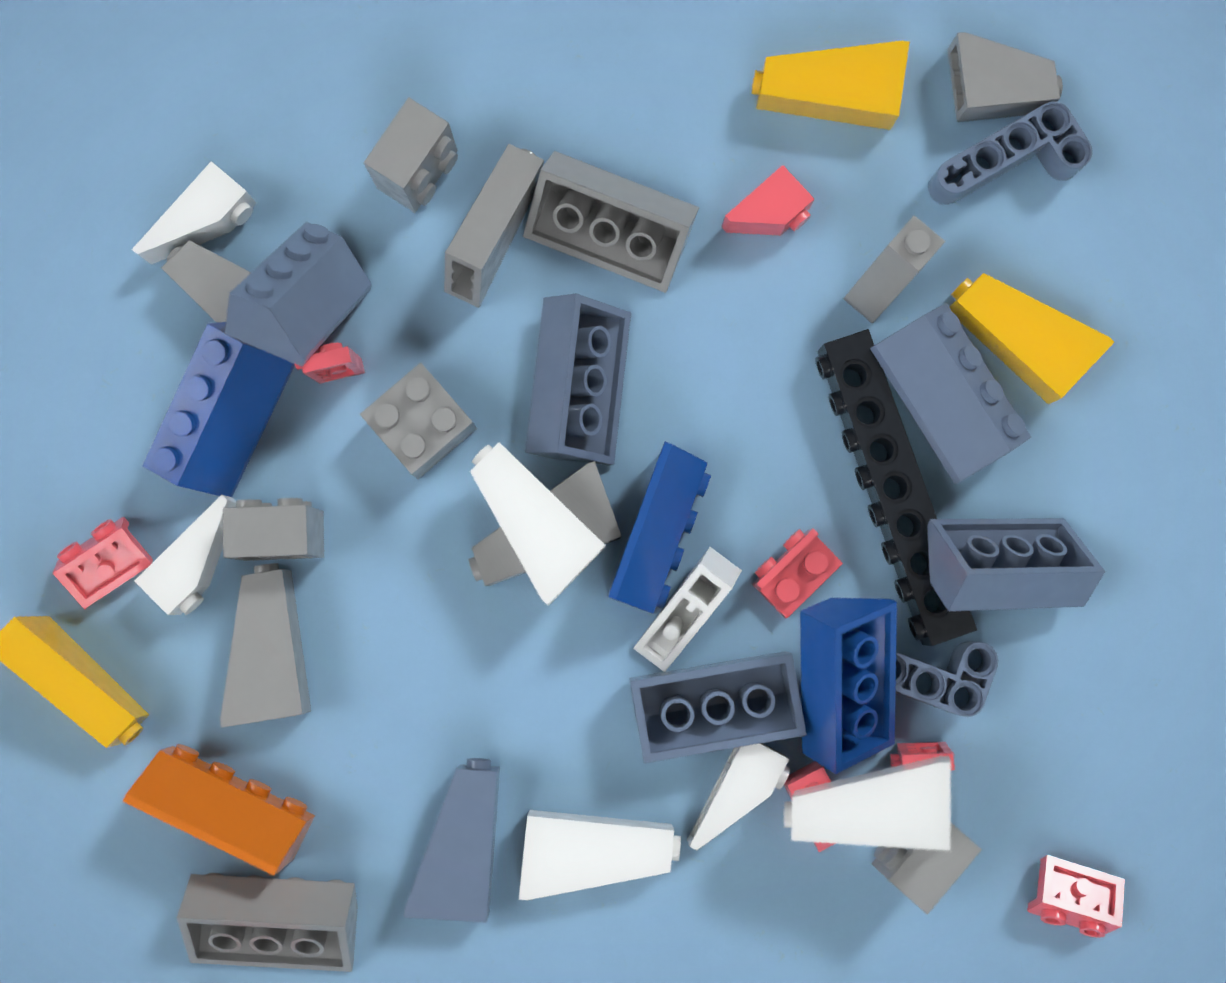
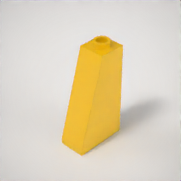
M901 40L766 57L762 71L755 70L751 94L758 95L756 109L891 130L900 113L910 41Z
M982 273L973 282L967 277L951 293V296L956 300L949 308L959 318L960 323L1047 404L1062 399L1114 343L1109 336L985 273Z
M14 616L0 630V662L105 748L119 744L126 746L143 731L144 728L140 724L149 714L50 616Z

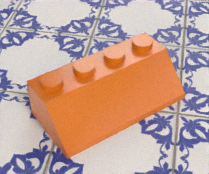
M182 744L159 750L122 800V802L273 876L294 860L315 815L306 811L308 806L303 802L291 797H285L283 800L270 794L272 789L268 785L254 779H249L246 782L234 776L236 771L233 768L220 762H213L211 765L198 758V751Z

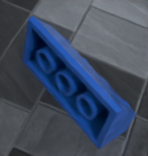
M225 321L207 323L143 463V467L176 486L217 496L225 495L232 497L295 364L225 335Z
M664 442L608 598L654 614L656 607L664 608L671 586L664 584L669 569L677 571L684 553V549L678 547L683 532L691 533L698 514L697 511L691 510L696 495L704 496L711 478L710 474L705 473L708 464L706 461L671 443Z
M829 598L800 611L801 706L806 735L802 736V753L834 774H838L895 744L897 602L892 599Z

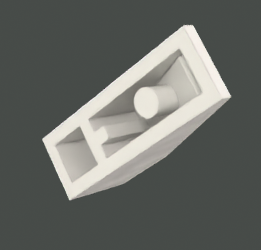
M211 161L132 250L152 265L166 259L174 248L185 245L189 240L200 245L232 232L236 226L243 225L250 218L253 207L257 203L244 188Z
M221 495L135 580L141 589L167 615H181L182 613L187 615L194 611L204 600L201 594L210 586L223 549V508L236 507V500L234 498Z
M709 547L633 649L666 672L732 590L742 570Z
M763 743L733 748L687 838L689 846L695 850L700 849L769 798L775 788L780 790L790 773V768L786 766L789 758Z

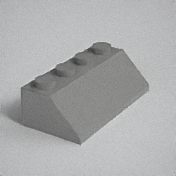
M554 151L540 170L523 237L666 293L688 240L699 207Z
M219 873L190 875L177 915V921L190 963L352 972L358 909L355 883H346L341 880H330L328 882L307 881L297 877L271 879L258 875L236 877L224 876Z

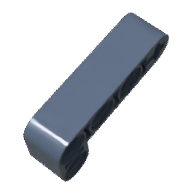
M1051 101L945 161L931 178L928 184V191L935 202L942 205L952 204L1035 155L1052 178L1065 181L1071 179L1090 161L1093 149L1070 110L1060 102ZM1042 120L1050 122L1054 131L1046 129L1043 126ZM1009 139L1017 140L1022 150L1013 148L1010 145ZM1062 152L1070 154L1073 157L1074 164L1067 162ZM976 157L985 159L990 169L980 167L977 164ZM960 173L962 174V178L957 184L954 182L946 183L956 178Z
M963 642L954 649L948 667L944 671L896 652V692L963 717L975 716L982 710L998 667L997 653L987 643ZM976 649L981 654L982 661L979 668L971 670L968 666L967 658L969 653ZM926 672L931 677L932 683L930 689L926 693L921 694L916 688V679L920 674ZM960 687H965L969 695L968 702L965 706L958 708L954 702V694Z

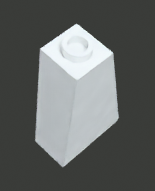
M500 442L493 448L487 445L472 460L475 467L470 473L540 598L547 605H550L605 549L606 545Z
M938 756L795 790L792 802H785L784 827L792 828V841L950 851V757Z
M529 810L519 900H532L670 873L671 861H679L681 836H675L673 825L668 823Z

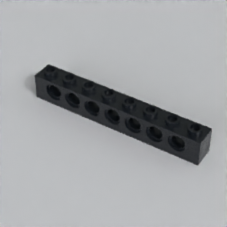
M869 329L824 343L817 351L819 356L815 358L816 367L822 379L827 378L832 391L828 395L829 403L834 415H840L845 428L841 432L844 446L848 453H854L858 467L855 468L857 482L862 490L867 489L872 503L868 505L871 521L876 528L880 527L885 540V542L881 543L883 555L889 565L893 564L898 579L894 581L895 588L900 600L903 603L907 602L912 617L908 618L911 633L915 640H921L922 645L934 646L975 632L977 628L971 611H948L941 599L936 611L930 612L925 607V595L930 590L936 592L930 583L927 525L930 519H937L884 370L870 349L874 346ZM851 369L859 374L861 380L859 387L849 386L844 381V370ZM858 406H866L871 409L874 416L872 424H864L858 419L856 413ZM872 442L881 443L885 447L887 456L884 462L877 461L871 456L870 446ZM886 479H892L898 483L900 494L897 499H891L885 494L883 485ZM900 516L908 517L913 523V531L909 537L903 536L897 529V521ZM915 553L923 555L926 560V569L921 575L915 573L911 568V558Z

